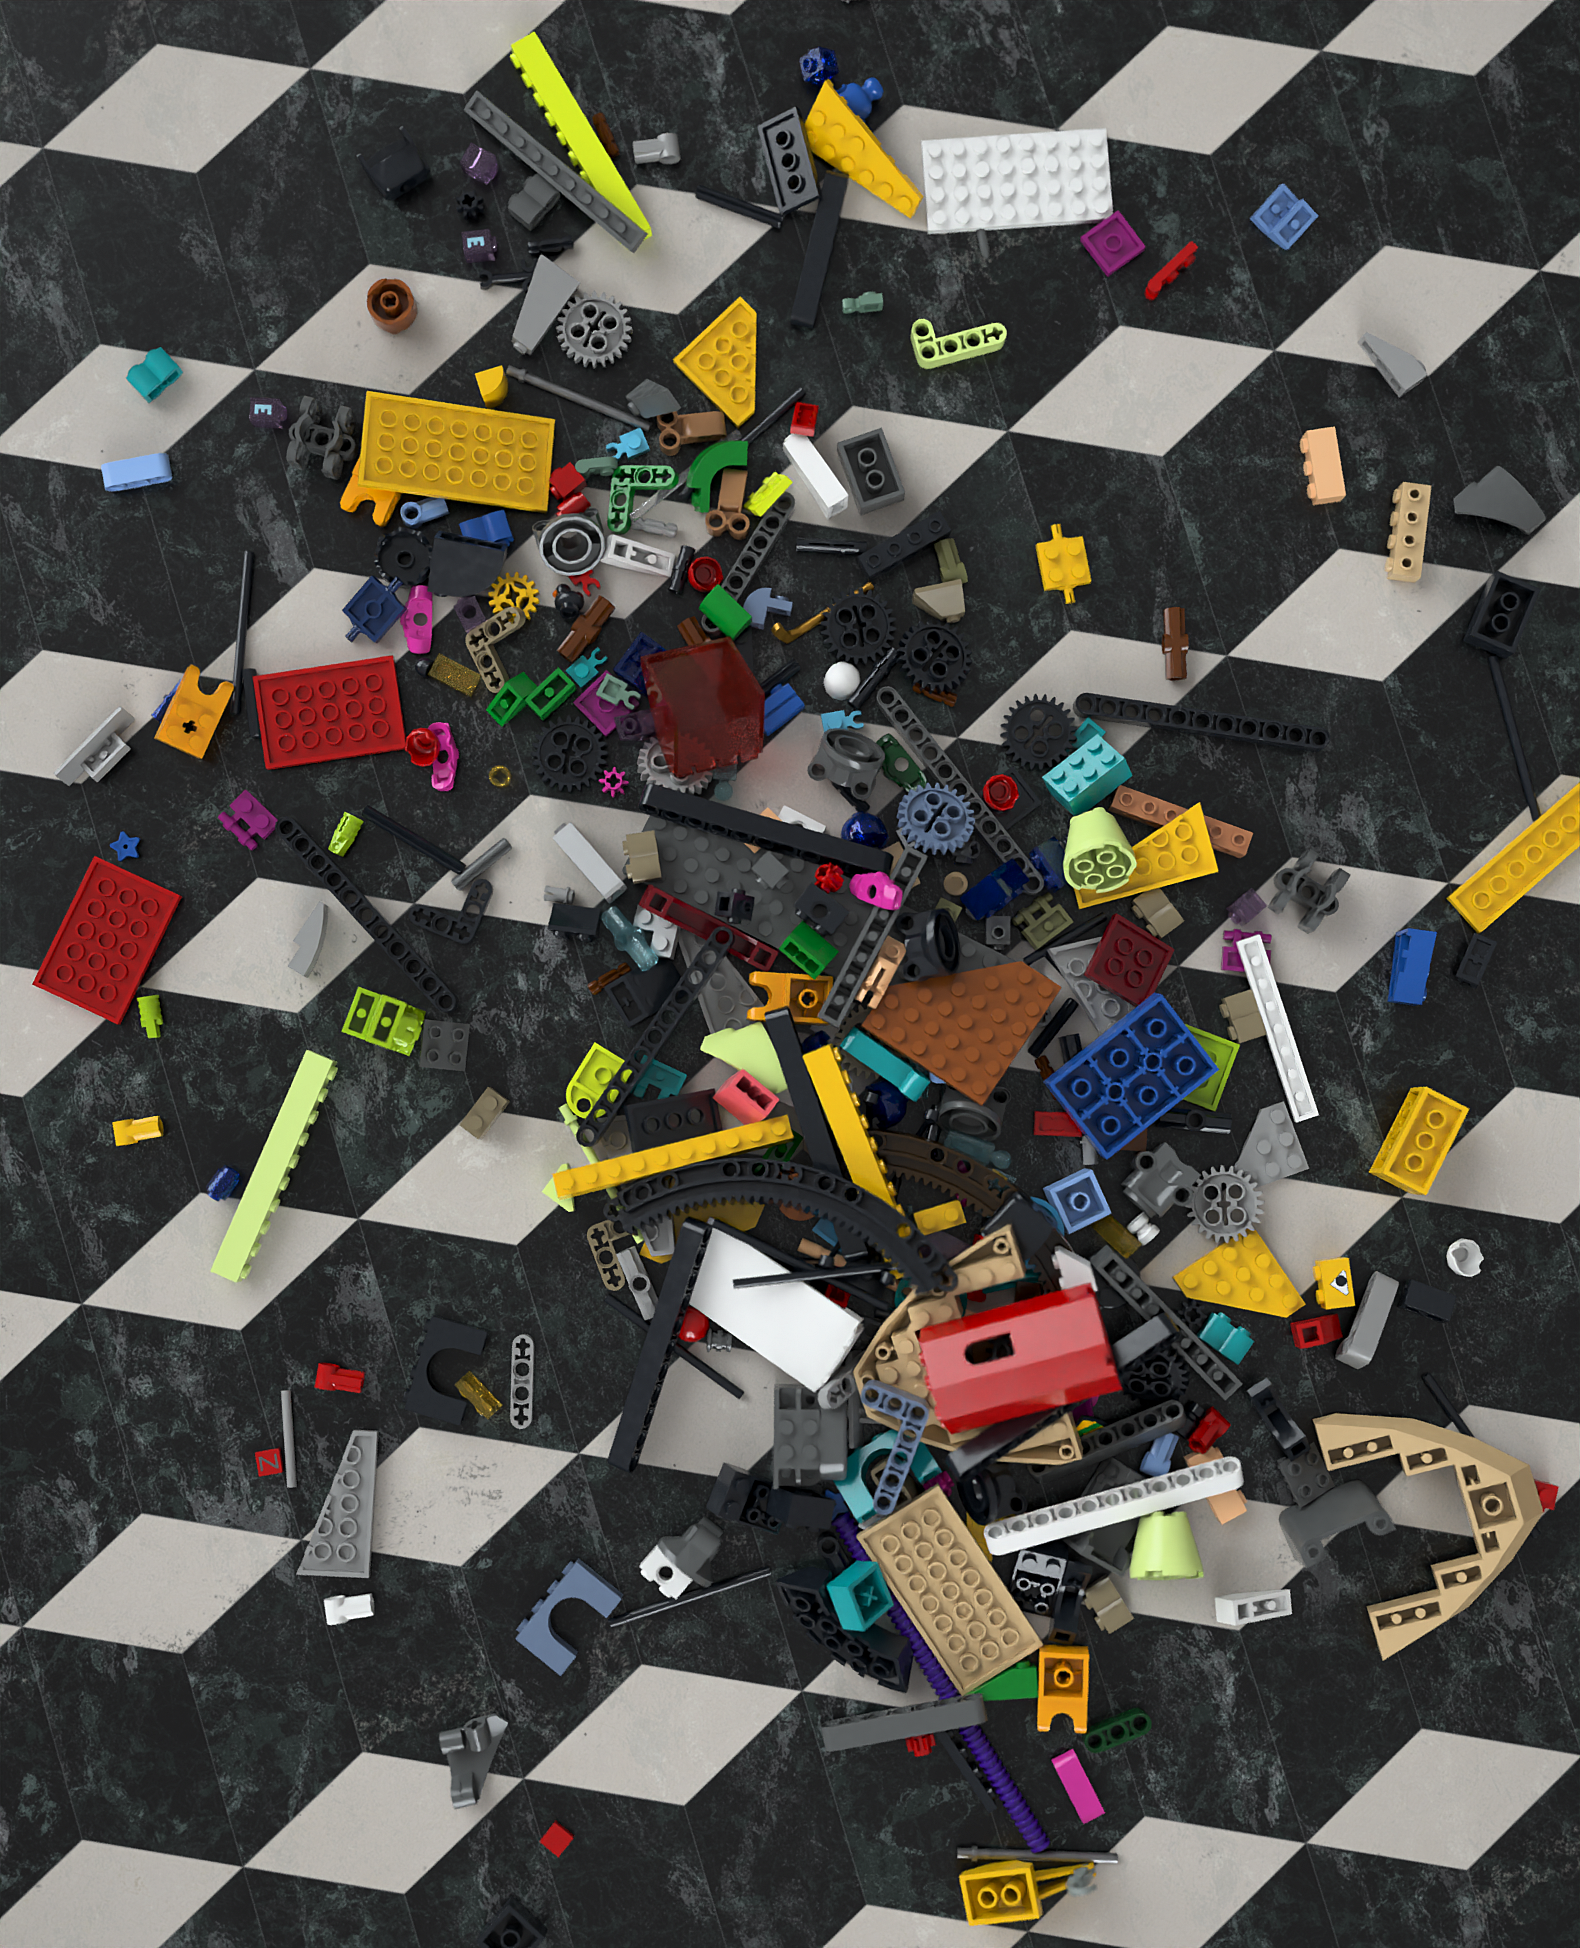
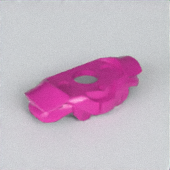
M423 585L411 588L408 602L405 603L408 609L400 617L404 637L407 638V647L409 651L415 654H426L431 648L433 599L432 592H428V587ZM417 613H423L427 616V623L424 626H418L414 623L413 618Z
M437 722L430 724L428 729L433 731L439 738L441 743L440 751L446 750L449 757L445 763H440L438 758L433 762L432 786L439 791H448L453 788L459 751L456 748L449 723Z
M883 872L856 874L850 881V891L854 896L880 908L889 910L899 909L903 896L901 888L894 885L895 881L891 880ZM875 885L876 896L872 899L870 888Z

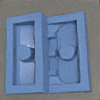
M1281 184L1251 216L1250 220L1276 244L1288 250L1318 215L1304 199L1298 200L1285 184Z

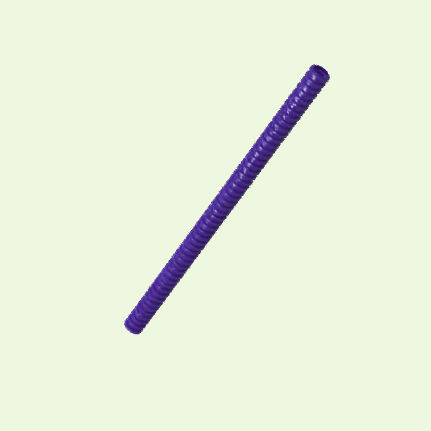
M850 1512L842 1513L835 1517L831 1524L836 1526L835 1531L840 1533V1539H844L843 1544L848 1546V1552H852L851 1557L855 1558L856 1561H872L857 1539V1534L861 1531L858 1532V1525H854V1519L849 1517L851 1515ZM886 1583L894 1604L888 1610L887 1616L892 1618V1624H896L895 1629L900 1631L899 1635L909 1637L913 1656L916 1657L914 1660L916 1663H919V1668L924 1670L922 1673L924 1676H927V1681L932 1683L930 1686L932 1689H935V1694L940 1696L938 1699L961 1696V1694H957V1688L953 1687V1682L949 1680V1676L945 1674V1670L941 1667L928 1644ZM977 1725L959 1728V1734L963 1735L962 1738L964 1741H967V1747L971 1748L972 1754H975L974 1758L976 1761H979L978 1765L981 1768L983 1767V1773L987 1774V1780L991 1781L990 1784L992 1787H995V1793L999 1794L1000 1800H1003V1806L1007 1807L1006 1810L1011 1814V1819L1015 1820V1825L1019 1827V1832L1023 1833V1839L1027 1840V1845L1031 1847V1852L1039 1853L1046 1849L1050 1844V1839L1045 1838V1831H1041L1042 1826L1038 1824L1037 1818H1033L1034 1813L1029 1811V1805H1025L1026 1800L1021 1798V1792H1017V1785H1013V1779H1009L1010 1774L1005 1772L1006 1767L1001 1766L1002 1761L997 1759L998 1754L993 1752V1746H989L990 1741L985 1739V1733H981L982 1728Z

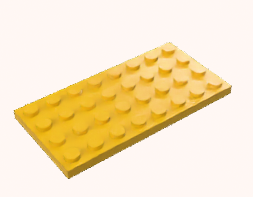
M367 391L358 487L546 513L555 419Z

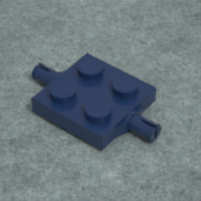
M371 576L342 609L353 625L351 630L345 635L350 642H353L360 633H363L374 643H378L408 609L395 594L403 584L400 578L396 576L386 586L375 576Z

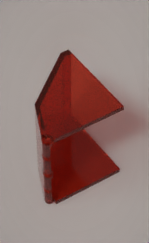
M730 636L641 656V668L655 731L669 772H673L677 778L693 775L694 772L691 767H695L696 772L701 773L716 769V761L719 768L738 764L737 756H739L741 762L758 759V753H763L765 693Z

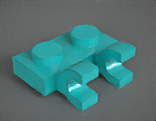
M644 1055L640 1063H645L648 1056ZM654 1060L633 1094L643 1099L650 1084L661 1089L657 1099L667 1098L670 1094L677 1096L687 1075Z

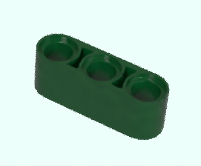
M1132 1708L1088 1726L1086 1733L1082 1734V1740L1088 1751L1100 1753L1145 1735L1151 1729V1720L1142 1708ZM1142 1716L1145 1718L1141 1726L1133 1725L1136 1717ZM1114 1726H1122L1120 1734H1111V1729ZM1097 1734L1100 1736V1740L1096 1744L1088 1743L1091 1735Z

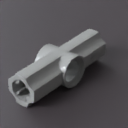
M636 1246L617 1253L616 1256L643 1318L647 1320L653 1318L658 1297ZM637 1277H643L647 1285L643 1289H637L633 1284V1280Z

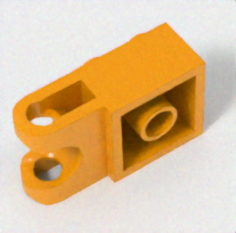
M359 457L353 469V475L341 498V509L353 512L362 501L373 500L376 503L373 520L376 525L385 527L402 493L358 487Z
M191 664L187 667L154 738L202 759L234 686L233 683L225 681L219 684L213 694H203L197 685L200 670ZM190 721L192 723L191 726H193V730L188 731L186 733L184 732L186 728H183L182 726L183 723H188Z
M752 972L749 974V983L753 986L764 988L769 998L764 1007H753L747 1011V1019L749 1021L766 1022L765 1012L788 1006L795 1024L830 1025L818 1019L817 1016L833 987V976L819 975L814 980L807 974ZM804 995L810 998V1003L806 1005L802 1002Z
M1043 1644L1039 1648L1037 1729L1039 1732H1048L1052 1717L1058 1713L1069 1714L1073 1719L1075 1733H1086L1089 1669L1088 1646ZM1060 1671H1066V1676H1060Z

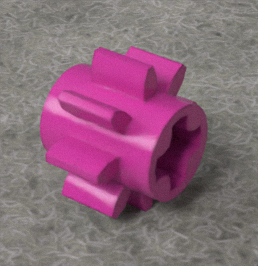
M616 767L610 773L604 770L605 779H599L601 784L606 785L602 789L603 793L609 790L613 798L615 793L619 791L621 794H625L622 788L623 785H629V782L622 780V778L625 777L626 773H617ZM613 777H616L620 782L615 787L608 783V781L613 780Z
M947 1471L940 1473L923 1484V1488L926 1491L938 1483L947 1497L952 1493L950 1487L954 1486V1482Z

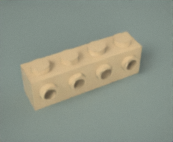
M1403 482L1394 491L1393 503H1396L1395 512H1392L1390 518V526H1393L1392 535L1390 534L1387 548L1390 549V558L1387 557L1385 562V572H1388L1387 579L1415 583L1421 578L1431 485Z

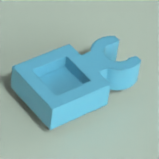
M641 428L619 436L620 444L610 443L606 446L607 452L611 450L617 451V454L612 456L617 458V462L625 454L628 460L650 451Z
M844 710L821 714L823 731L834 728L848 729V727L855 730L862 729L864 727L863 723L856 724L853 721L854 717L861 716V711H853L846 717Z

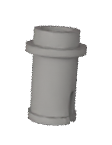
M545 887L544 892L554 893V895L544 894V901L561 902L566 905L573 904L575 891L571 890L570 887L566 889Z
M1082 1136L1080 1143L1083 1147V1165L1098 1164L1097 1151L1088 1139Z

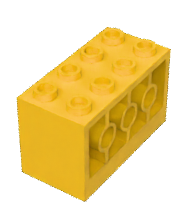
M1428 1087L1411 1088L1369 1173L1410 1194L1427 1195L1469 1108Z

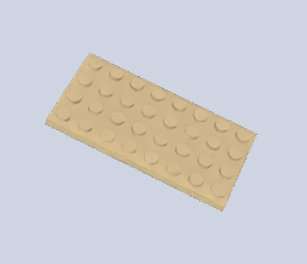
M938 1483L913 1498L912 1502L896 1509L857 1534V1539L872 1562H878L884 1580L961 1696L1043 1646V1642Z

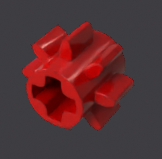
M832 863L823 864L815 872L814 877L818 880L815 882V885L827 894L829 892H836L843 885L844 879L841 875L844 872L838 865L834 866Z
M933 1733L905 1738L908 1752L914 1751L915 1756L930 1754L932 1752L931 1746L936 1745Z

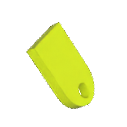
M594 1042L567 1087L566 1100L572 1112L586 1119L625 1060ZM628 1069L624 1072L623 1078L625 1082H627L632 1074V1070ZM616 1089L610 1093L612 1102H615L620 1093ZM583 1098L588 1099L591 1104L587 1112H581L577 1107L578 1101ZM600 1109L596 1114V1118L603 1116L607 1112Z

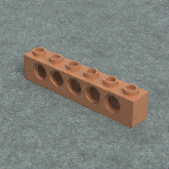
M1122 785L1114 790L1108 807L1110 812L1157 829L1162 828L1188 810ZM1204 815L1213 849L1237 858H1242L1246 855L1253 835L1252 832Z

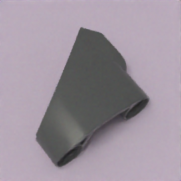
M1495 466L1478 483L1472 482L1454 498L1455 514L1476 515L1502 521L1518 527L1519 530L1527 535L1531 534L1546 519L1544 513L1527 490L1500 466Z
M497 1713L471 1719L464 1727L439 1733L441 1750L443 1754H447L451 1772V1799L454 1809L475 1805L480 1799L491 1762L508 1725V1720Z

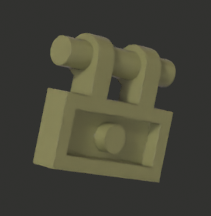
M1049 892L1043 896H1037L1033 899L1032 904L1026 908H1021L1017 911V915L1011 919L1015 926L1020 925L1022 922L1026 923L1028 927L1021 933L1035 951L1073 923V920L1060 904L1053 908L1050 907L1048 903L1053 900V897ZM1040 910L1044 915L1035 920L1032 915Z

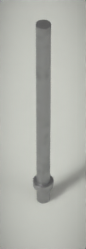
M511 365L507 368L506 374L517 378L518 382L524 383L525 381L647 432L651 428L652 423L530 374L527 369L523 368L520 370Z
M977 1846L957 1848V1858H969L972 1861H977V1859L1118 1863L1117 1853L1041 1851L1039 1853H1032L1031 1850L978 1849Z

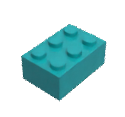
M1097 734L1042 778L1050 794L1073 816H1078L1087 812L1133 775L1125 758Z

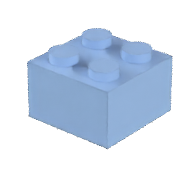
M1084 1168L1043 1188L1049 1204L1057 1210L1062 1219L1065 1233L1070 1234L1112 1214L1091 1169Z

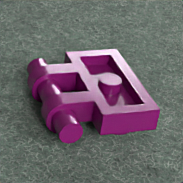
M246 789L229 805L236 812L233 816L230 817L225 811L218 816V819L223 823V827L227 831L231 830L239 838L238 841L243 846L246 845L251 851L258 846V843L253 838L258 834L265 840L274 831L278 821ZM242 819L250 826L246 832L238 825Z
M1233 929V931L1224 930L1223 940H1232V947H1222L1221 970L1245 972L1236 941L1260 934L1263 943L1271 944L1272 935L1263 934L1262 931L1250 933L1241 932V929ZM1265 950L1270 964L1271 950Z

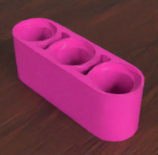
M1071 1749L1052 1759L1054 1767L1083 1824L1103 1815L1105 1812L1074 1750Z

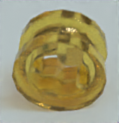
M498 765L491 769L489 779L496 787L504 788L510 784L512 775L506 767ZM498 771L506 774V779L503 778L504 781L501 783L494 779L495 774L498 775Z

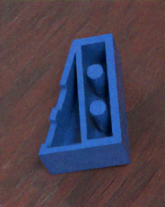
M1411 928L1396 932L1388 1002L1418 1006L1422 1005V1001H1425L1427 995V988L1425 986L1430 971L1437 932Z

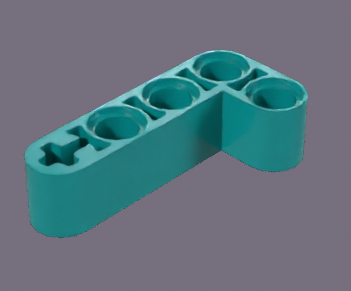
M855 1026L852 1027L840 1044V1047L897 1086L903 1094L917 1102L930 1083L928 1077Z

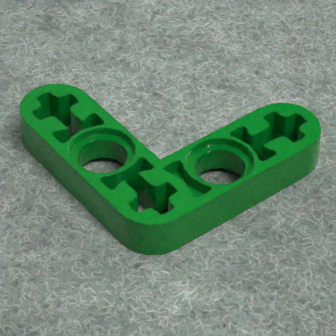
M623 465L616 468L611 482L607 518L608 528L618 535L627 533L631 527L635 489H673L679 482L678 473L670 466ZM650 472V480L647 483H641L642 474ZM626 473L628 476L634 477V480L631 478H625L623 481H621L620 478L623 477ZM668 474L671 475V478H668L667 482H665L661 478H657V475L660 477H667ZM620 495H626V503L618 506L617 498ZM620 519L623 521V524H619L618 527L615 526V523L619 522Z

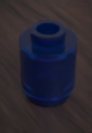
M224 1165L222 1169H218L207 1184L206 1189L209 1190L207 1195L218 1202L220 1199L226 1200L239 1183L238 1178L241 1175L231 1167Z

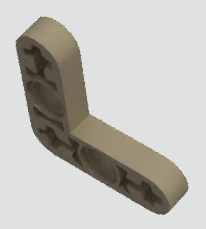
M519 607L505 608L471 630L466 636V646L487 688L493 693H498L506 681L510 680L493 644L524 625L526 616ZM512 614H516L517 617L514 618L515 622H504L511 619L513 617ZM495 622L500 627L497 636L491 632V626ZM484 635L487 637V638H482L481 640H479V641H478V644H479V645H476V644H475V641L477 640V637H481V636H484ZM486 655H489L492 659V665L489 668L485 667L483 662ZM497 678L501 679V682H499V686L495 685V683L497 682Z
M605 1220L589 1228L587 1239L606 1288L616 1291L624 1286L626 1278L616 1256L617 1252L612 1241L627 1236L629 1233L626 1231L624 1233H617L614 1230V1222ZM595 1228H598L599 1231H604L605 1235L601 1237L603 1244L607 1241L609 1243V1246L602 1247L598 1251L595 1249V1246L600 1245L598 1239H593L591 1236L595 1233ZM608 1250L613 1254V1260L610 1264H603L600 1261L599 1256L602 1251ZM617 1264L618 1269H613L615 1276L620 1275L621 1280L618 1281V1286H615L613 1283L609 1284L608 1280L611 1278L610 1271L604 1273L603 1268H610Z

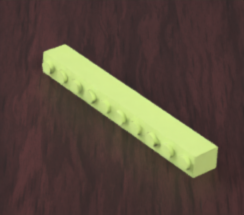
M306 1050L210 1272L236 1283L248 1277L251 1270L249 1263L252 1256L256 1257L261 1247V1244L258 1242L262 1234L265 1235L270 1227L271 1222L268 1219L272 1212H276L280 1204L279 1194L281 1190L284 1191L290 1181V1177H287L291 1168L294 1169L298 1163L300 1156L297 1153L299 1148L304 1146L308 1140L309 1133H307L309 1125H313L318 1117L319 1112L316 1109L319 1102H324L328 1093L326 1086L329 1080L332 1081L337 1073L338 1068L335 1067L337 1061Z

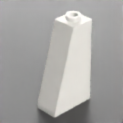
M798 434L789 435L783 443V451L828 520L847 508L849 495L808 437Z

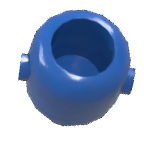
M869 78L862 87L856 83L843 84L842 88L836 92L840 97L843 96L846 99L848 107L855 115H859L865 123L864 119L870 115L872 110L871 101L881 98L884 91L876 78Z

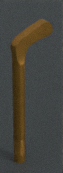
M871 582L860 587L863 589L864 595L869 590H874ZM826 608L789 631H786L781 623H776L771 628V632L784 643H790L820 624V622L825 621L826 618L821 614L823 612L829 613V610Z

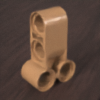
M677 411L657 416V425L662 431L659 438L660 449L668 456L677 454L681 444L716 441L727 437L724 412L714 411L678 415ZM668 415L674 420L671 423H664L661 419ZM672 438L676 441V444L667 446L664 444V441Z
M724 468L718 509L710 511L705 518L706 530L711 536L719 537L726 530L736 540H743L749 535V519L745 514H742L747 471ZM718 519L722 522V525L712 527L710 522ZM736 523H743L745 528L737 531L733 526Z

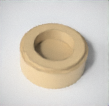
M952 872L946 876L943 885L949 895L959 896L967 889L968 882L962 873Z

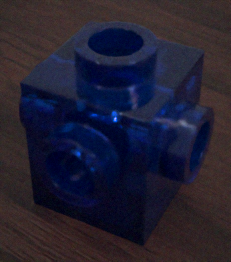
M818 46L809 50L808 54L799 59L804 81L814 83V85H823L827 79L839 73L834 50Z

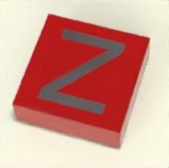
M280 1448L255 1452L259 1477L284 1472Z

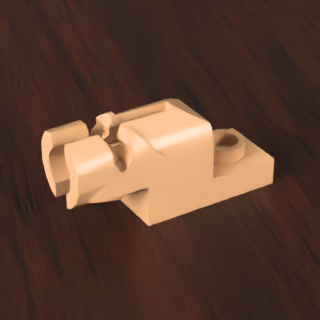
M887 935L855 996L856 1000L862 1002L867 991L873 992V997L868 1006L876 1009L906 953L905 944Z

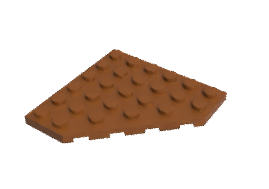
M1022 961L929 978L922 982H908L888 986L876 1009L871 1010L861 1027L974 1102L983 1106L1062 987Z

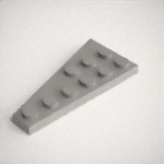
M353 1430L296 1575L370 1577L379 1431Z

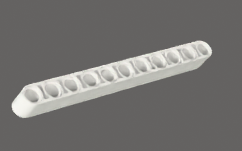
M1225 1457L993 1522L984 1529L988 1550L993 1555H1002L1235 1490L1241 1487L1244 1482L1241 1463L1235 1457Z

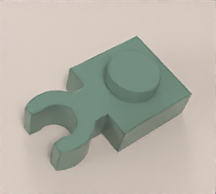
M866 292L863 296H859L858 299H842L843 314L859 311V313L880 311L883 308L882 293Z
M608 673L596 693V696L615 706H618L620 701H623L629 710H635V706L629 703V699L636 697L640 700L641 695L636 691L627 692L628 684Z

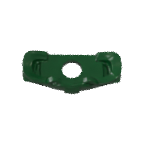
M889 733L879 738L876 744L885 753V760L882 764L885 777L888 780L891 779L899 787H903L907 792L910 789L916 792L917 785L925 789L926 783H929L928 779L901 744ZM900 757L908 760L909 765L905 771H898L895 767V762Z

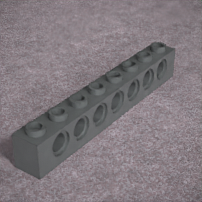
M906 845L890 876V879L895 881L894 885L900 887L903 892L900 908L889 910L878 906L874 907L817 1016L818 1019L839 1028L928 857L927 855Z
M1107 1244L1090 1260L1091 1264L1147 1321L1161 1313L1168 1314L1181 1332L1179 1339L1171 1344L1174 1349H1178V1353L1185 1357L1184 1359L1224 1400L1228 1399L1242 1385V1382Z

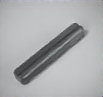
M502 838L465 868L461 874L454 877L451 881L457 890H462L512 849L511 844L505 838Z

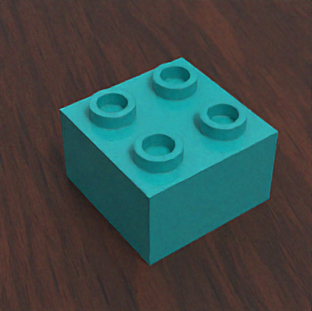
M856 1561L827 1585L843 1629L864 1631L894 1605L878 1562Z

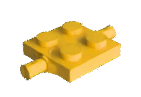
M1055 524L1051 526L1053 539L1049 542L1036 544L1044 591L1064 590L1066 604L1074 603L1076 601L1073 588L1091 583L1083 536L1074 538L1063 537L1061 524Z

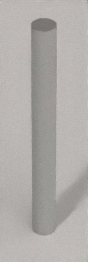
M282 1390L287 1488L297 1487L291 1390Z

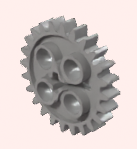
M593 291L592 297H588L587 293L584 292V299L582 300L575 296L576 303L573 304L568 301L569 310L562 309L561 312L564 317H558V323L561 326H557L556 329L560 333L557 336L558 341L564 342L561 345L562 350H568V358L575 355L574 361L576 364L582 359L584 367H587L589 362H592L594 369H596L597 362H601V365L605 367L606 360L614 364L613 356L616 355L622 358L620 349L628 350L624 342L632 341L631 337L627 335L633 333L632 327L628 326L632 323L631 318L626 317L628 310H621V301L614 304V296L607 300L605 292L601 294L600 298L597 297L596 291ZM595 311L596 315L588 318L585 316V313ZM605 312L606 315H604L600 320V316L602 315V313ZM609 322L617 324L613 329H606L605 325ZM598 326L599 331L594 330L593 333L591 334V330H590V329H596V327ZM577 330L585 332L580 338L574 337L573 333ZM589 340V344L587 345V347H583V345L586 344V342ZM596 342H603L605 344L601 349L593 348Z
M668 731L667 737L659 733L658 739L650 737V742L644 743L637 760V772L641 773V781L647 780L646 784H656L690 795H694V791L701 794L702 788L707 789L708 782L712 780L714 758L710 757V750L704 751V743L697 745L698 738L691 741L689 740V734H686L683 738L680 732H677L676 736H672L671 732Z
M1221 1165L1220 1172H1217L1215 1167H1211V1175L1203 1171L1204 1179L1198 1178L1196 1181L1198 1185L1190 1187L1194 1191L1192 1203L1185 1207L1192 1208L1193 1211L1187 1214V1216H1195L1192 1226L1197 1224L1201 1226L1198 1233L1206 1230L1207 1239L1214 1234L1216 1242L1220 1241L1221 1236L1224 1237L1226 1243H1229L1230 1236H1233L1235 1241H1239V1233L1247 1237L1246 1229L1254 1231L1255 1228L1252 1223L1261 1222L1256 1215L1264 1213L1263 1210L1258 1208V1205L1264 1204L1265 1201L1258 1200L1257 1197L1263 1192H1255L1254 1188L1257 1187L1258 1182L1250 1184L1249 1181L1252 1175H1248L1245 1178L1242 1177L1243 1169L1239 1170L1236 1174L1234 1166H1231L1228 1172H1226L1224 1165ZM1223 1182L1226 1184V1201L1231 1202V1206L1227 1207L1228 1225H1224V1207L1219 1206V1202L1223 1201ZM1233 1185H1239L1242 1188L1243 1193L1240 1198H1234L1230 1194V1188ZM1209 1186H1215L1218 1189L1217 1198L1210 1199L1207 1197L1206 1190ZM1236 1208L1244 1213V1219L1241 1222H1236L1232 1219V1211ZM1210 1210L1218 1211L1220 1219L1217 1223H1212L1208 1220L1207 1216Z

